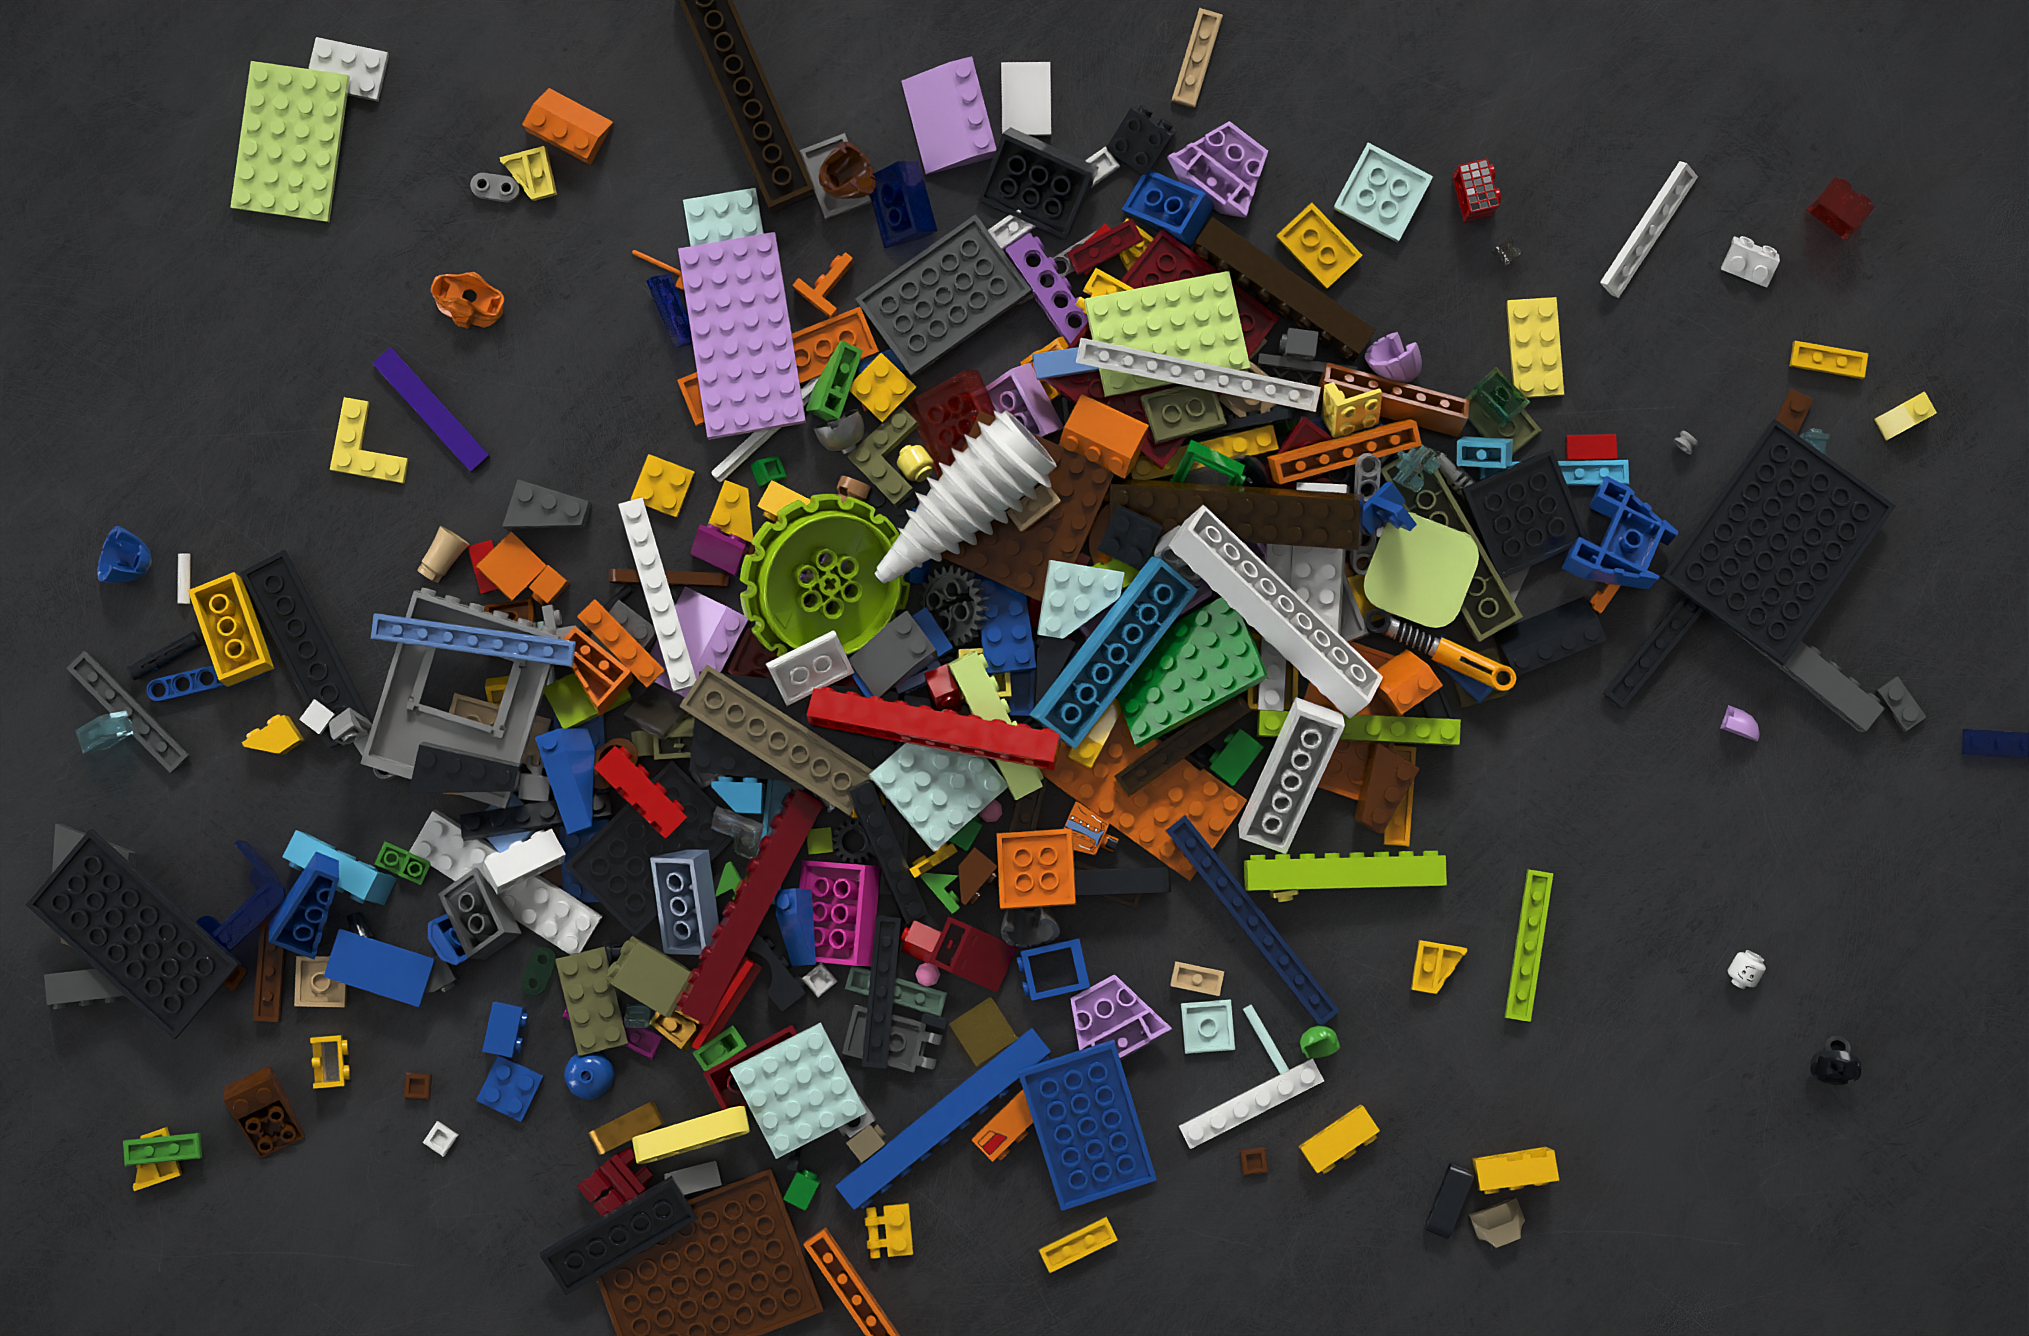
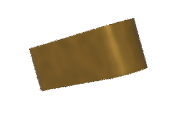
M653 1100L589 1132V1136L598 1154L601 1155L631 1140L633 1137L663 1124L664 1121Z

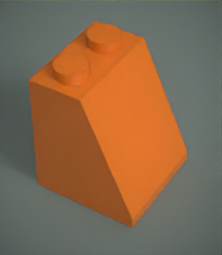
M1408 649L1377 669L1383 676V679L1376 693L1393 716L1398 717L1443 686L1430 666Z

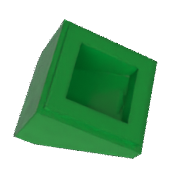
M779 455L757 460L751 465L759 488L769 485L771 480L777 482L787 478Z

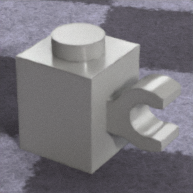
M528 756L526 766L531 772H523L519 777L518 786L515 792H519L518 799L552 800L553 791L547 774H543L544 765L542 759L539 766H534L532 763L533 756Z

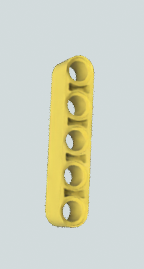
M744 1106L725 1109L633 1137L632 1143L636 1163L646 1164L745 1135L750 1132Z

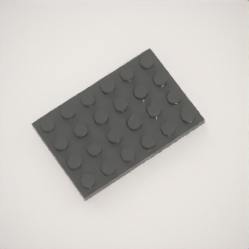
M975 214L855 298V300L910 376L914 377L1033 292Z

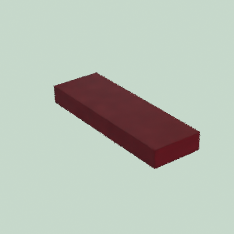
M1130 219L1067 252V255L1079 276L1144 240L1133 219Z

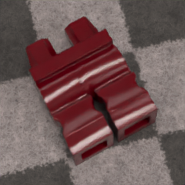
M632 1148L623 1151L621 1154H615L595 1170L590 1178L584 1179L577 1185L590 1203L601 1196V1192L612 1187V1190L609 1191L606 1197H602L593 1205L601 1216L638 1196L647 1188L646 1184L654 1176L653 1172L646 1165L637 1173L633 1171L630 1165L636 1161Z

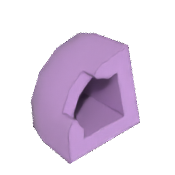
M1728 705L1721 729L1758 742L1760 733L1754 718L1745 711Z

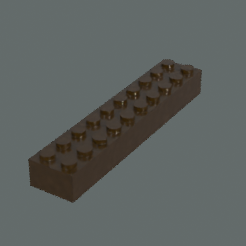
M678 0L770 213L772 214L816 195L814 186L733 0Z
M1116 478L1110 484L1109 522L1119 504L1163 525L1159 537L1164 536L1178 525L1182 526L1185 520L1204 505L1242 542L1349 550H1358L1362 544L1364 494Z

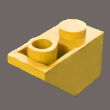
M278 714L267 721L268 726L261 730L257 728L246 735L247 739L242 744L247 748L285 755L305 740L289 716H280Z

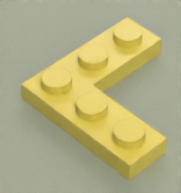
M344 397L330 470L404 484L409 459L361 450L370 403Z

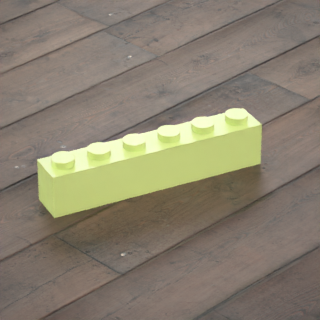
M972 651L947 664L973 715H978L983 720L989 721L1000 719L1007 722V724L1017 726L1016 721L1011 722L1007 714L1011 710L1006 700H1000L996 692L1000 688L994 676L989 678L985 670L989 666L983 654L978 655L976 651ZM995 760L1015 800L1043 787L1040 780L1044 779L1038 767Z

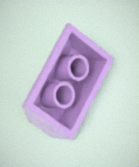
M1030 363L1010 369L981 390L994 417V411L1002 414L1006 410L1030 433L1044 439L1050 438L1064 428L1039 380H1036L1035 371Z

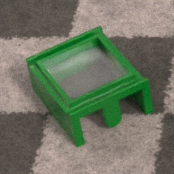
M1191 440L1170 482L1242 486L1246 476L1242 475L1245 465Z

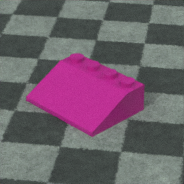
M802 860L799 889L812 890L816 962L871 966L880 881L879 866Z

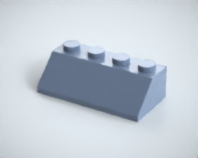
M682 850L653 856L650 860L664 954L700 955L705 946L709 947L713 939L711 933L715 926L719 924L709 850Z

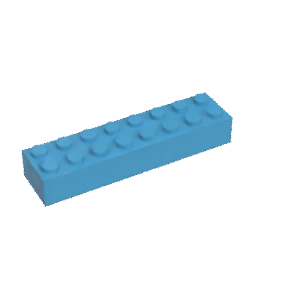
M1151 556L1029 715L1045 728L1056 731V733L1060 734L1062 742L1076 749L1191 600L1197 589L1162 559Z

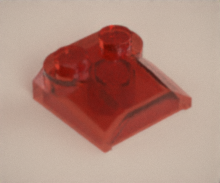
M747 627L727 673L773 679L766 663L778 658V648L774 651L765 648L753 634L752 629Z

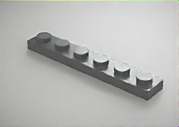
M83 651L67 667L72 675L170 773H174L190 757L87 651Z

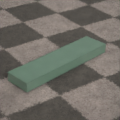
M852 965L845 989L868 996L871 970ZM896 978L894 1004L941 1017L947 992Z

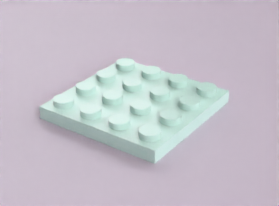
M910 743L903 744L868 775L933 852L940 848L1009 786L985 757Z
M821 1022L730 1068L776 1159L866 1113V1109Z

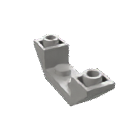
M348 708L329 722L331 737L343 746L354 742L363 757L372 723L364 716Z

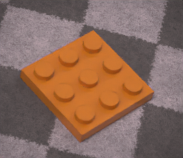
M1072 829L997 833L1001 910L1076 905Z

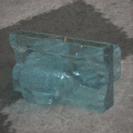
M1421 446L1418 451L1412 447L1407 454L1400 450L1397 455L1401 461L1396 465L1400 472L1393 480L1401 486L1418 492L1424 485V481L1418 476L1422 469L1428 474H1433L1440 467L1439 462L1434 457L1436 453L1431 448L1428 449L1425 446Z

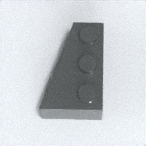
M55 824L52 873L86 833L64 824ZM108 842L136 868V852Z

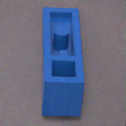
M799 888L778 890L775 895L776 918L791 965L793 967L815 965L812 890Z

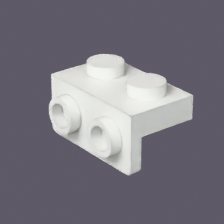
M1733 237L1732 245L1721 266V270L1767 288L1780 262L1777 251L1772 247L1763 246L1762 248L1755 245L1754 241L1747 237Z

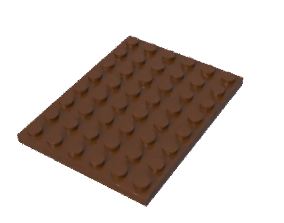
M772 1168L688 1199V1202L697 1214V1220L596 1278L617 1336H760L824 1311Z

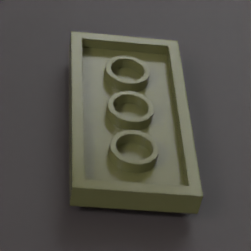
M605 947L555 959L578 1055L583 1056L628 1045L615 988L607 980V973L610 967Z

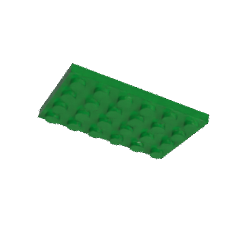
M1221 597L1172 624L1120 690L1117 697L1134 744L1140 748L1269 677L1245 618L1235 609L1231 608L1227 601Z

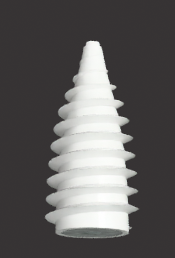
M1005 410L1002 414L994 411L996 420L990 426L978 421L981 434L976 439L965 435L968 447L963 453L951 448L955 461L951 466L939 462L943 475L938 481L927 477L931 487L927 496L916 493L920 502L915 512L906 510L910 517L904 529L898 528L900 535L877 566L875 575L884 584L887 581L891 582L916 566L921 568L923 562L931 558L940 562L942 560L941 553L946 550L954 554H960L958 543L963 540L972 545H977L976 531L981 530L992 535L993 530L990 523L992 520L996 519L1006 524L1008 523V518L1005 510L1010 507L1019 512L1023 511L1020 501L1022 496L1025 495L1031 499H1037L1034 489L1035 485L1040 483L1046 487H1051L1048 474L1057 467L1056 463L1038 440L1008 411Z

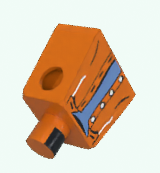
M1075 802L1063 828L1073 830L1074 851L1095 856L1098 848L1101 847L1113 853L1119 840L1106 833L1110 823L1079 802Z

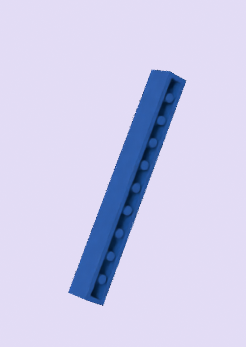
M1030 1028L847 1175L835 1187L854 1210L857 1207H860L861 1210L873 1201L872 1195L877 1191L882 1194L893 1185L891 1182L893 1178L897 1175L901 1178L913 1169L910 1166L917 1159L920 1162L924 1161L932 1154L930 1149L938 1143L941 1147L952 1138L949 1133L956 1128L960 1131L972 1122L969 1117L976 1112L981 1115L991 1106L989 1101L995 1096L1000 1099L1011 1090L1008 1086L1015 1080L1020 1083L1017 1070L1048 1061L1050 1059L1048 1056L1051 1052L1035 1030Z

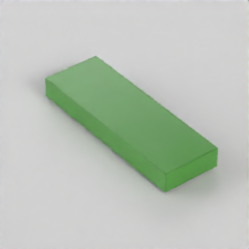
M200 1133L123 1141L125 1166L202 1158Z

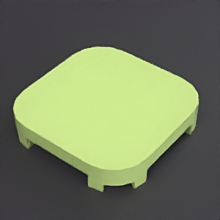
M1408 512L1417 524L1411 531L1403 528L1397 529L1388 522L1385 525L1365 575V595L1373 605L1424 626L1433 628L1443 627L1454 621L1461 609L1478 565V547L1472 537L1464 531L1455 530L1418 516L1416 513Z

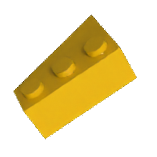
M1548 1147L1472 1159L1477 1189L1480 1191L1484 1190L1485 1194L1500 1192L1499 1188L1509 1187V1190L1524 1188V1185L1534 1184V1186L1549 1184V1182L1559 1181L1555 1152Z

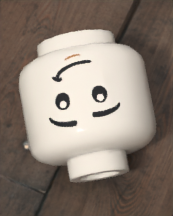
M1746 950L1745 953L1739 952L1728 969L1729 975L1733 978L1731 982L1741 989H1745L1746 986L1756 987L1766 970L1763 964L1764 959L1749 950Z

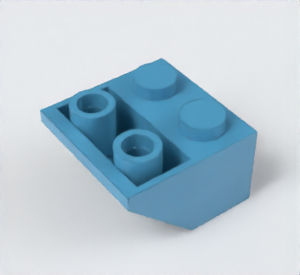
M718 777V782H711V787L736 813L764 815L766 785L760 783V779L743 778V782H735L733 777Z

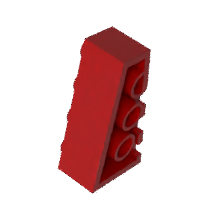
M614 746L593 768L666 839L687 818L684 814L686 809L676 799L671 802L665 796L668 791L659 782L654 785L648 779L651 774L641 764L636 767L630 761L633 756L623 746L620 749Z

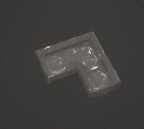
M717 806L713 813L711 829L734 837L732 853L750 860L753 857H757L760 851L758 845L762 838L764 824Z

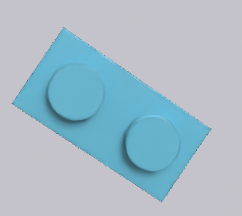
M1464 436L1457 441V466L1507 468L1512 464L1513 439Z

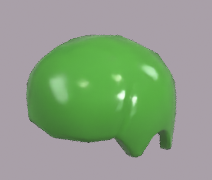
M1325 1026L1311 1027L1303 1033L1300 1040L1302 1052L1310 1059L1329 1056L1340 1049L1336 1033Z

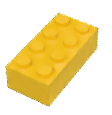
M233 572L188 590L220 682L229 687L274 669L244 580L238 574Z

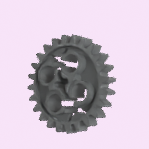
M959 565L942 566V569H935V575L927 576L929 582L922 583L926 590L919 592V595L923 597V601H919L917 604L923 606V609L925 607L928 609L952 646H961L964 643L972 642V637L979 636L977 630L984 629L981 620L988 619L983 614V611L989 610V607L984 606V602L989 598L982 596L986 588L978 586L981 579H973L975 572H967L966 568L959 567ZM969 593V596L972 597L974 601H964L967 598V595L961 596L959 594ZM949 609L944 610L939 614V616H946L947 618L937 619V616L932 612L936 610Z

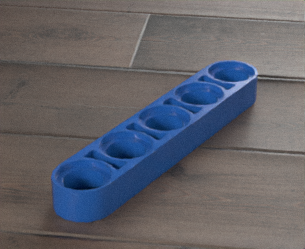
M214 665L152 680L147 686V694L154 701L164 702L226 687V685L218 680ZM206 672H211L214 676V681L209 686H205L201 681L202 675ZM264 672L262 674H259L257 676H254L239 683L262 678L267 674V672ZM181 678H187L190 682L188 690L181 692L177 687V683ZM157 684H163L166 692L162 697L157 698L153 694V688Z

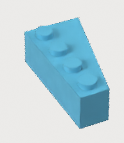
M295 831L282 856L290 861L289 866L303 871L315 852L339 860V880L336 891L343 893L346 890L351 893V899L362 904L366 900L385 905L398 878L390 874L378 872L379 869L361 861L357 862L355 861L356 857L340 850L336 851L335 847L307 833Z

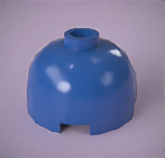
M602 1052L579 1056L577 1053L572 1056L566 1065L564 1073L566 1085L571 1093L587 1100L599 1098L607 1093L612 1087L615 1078V1070L609 1060L610 1058Z

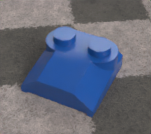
M447 914L428 923V940L441 960L460 966L470 959L467 958Z

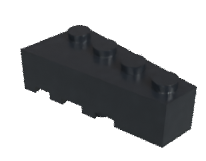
M422 742L418 747L408 794L512 792L517 789L522 764Z

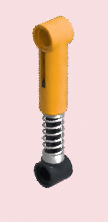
M1373 609L1365 616L1364 623L1369 632L1382 636L1387 635L1390 638L1394 637L1393 639L1397 638L1400 642H1406V645H1412V648L1417 647L1419 651L1424 650L1425 654L1428 652V655L1432 656L1431 660L1482 682L1495 690H1509L1516 683V674L1510 667L1504 666L1443 637L1433 639L1431 635L1427 636L1424 632L1420 633L1418 629H1412V626L1407 627L1406 623L1400 624L1399 620L1394 619L1384 609ZM1374 614H1379L1383 617L1384 624L1381 628L1372 626L1370 620ZM1469 661L1490 670V674L1468 665ZM1500 671L1506 672L1509 676V681L1504 686L1496 681V676Z

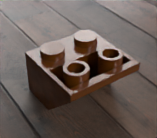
M975 847L958 866L961 902L964 905H967L968 902L973 905L982 895L979 889L984 883L990 885L998 875L995 871L998 866Z

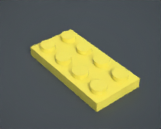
M1557 297L1507 300L1513 397L1515 399L1563 396L1564 385Z

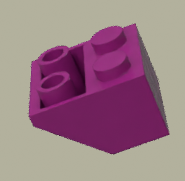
M710 523L706 527L700 524L690 555L737 577L742 568L744 557L749 550L745 545L744 539L734 534H730L727 537L723 535L722 529Z

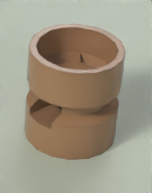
M841 475L836 488L839 493L836 495L841 497L842 503L845 502L847 497L865 501L871 487L863 482Z

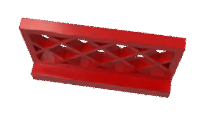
M746 955L743 956L707 1026L699 1025L701 1032L694 1040L693 1048L698 1050L720 1034L763 966Z

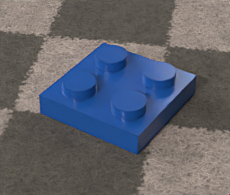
M498 1055L476 1101L523 1122L544 1076L504 1056Z

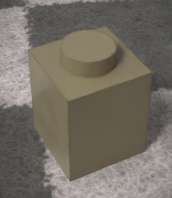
M871 1123L849 1139L846 1144L862 1163L886 1144L884 1140L886 1134L878 1124L874 1127Z

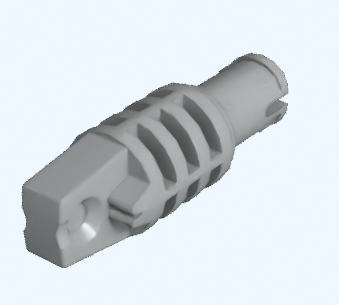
M1441 452L1433 459L1436 468L1446 477V483L1465 500L1461 488L1476 481L1462 467H1456Z

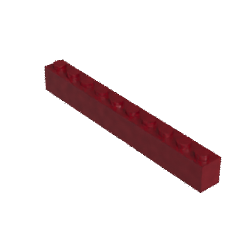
M799 789L792 790L791 793L787 792L781 802V805H783L781 812L776 814L769 825L771 830L768 836L765 835L758 845L760 851L757 857H753L747 865L746 871L748 873L745 879H741L734 891L736 896L733 902L730 901L723 911L724 919L721 924H717L711 933L713 939L709 947L705 946L699 956L700 964L697 969L694 968L687 978L689 984L685 992L681 991L675 1001L677 1007L674 1011L699 1025L707 1026L824 805Z

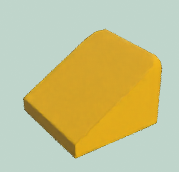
M509 676L486 679L485 690L488 702L501 705Z

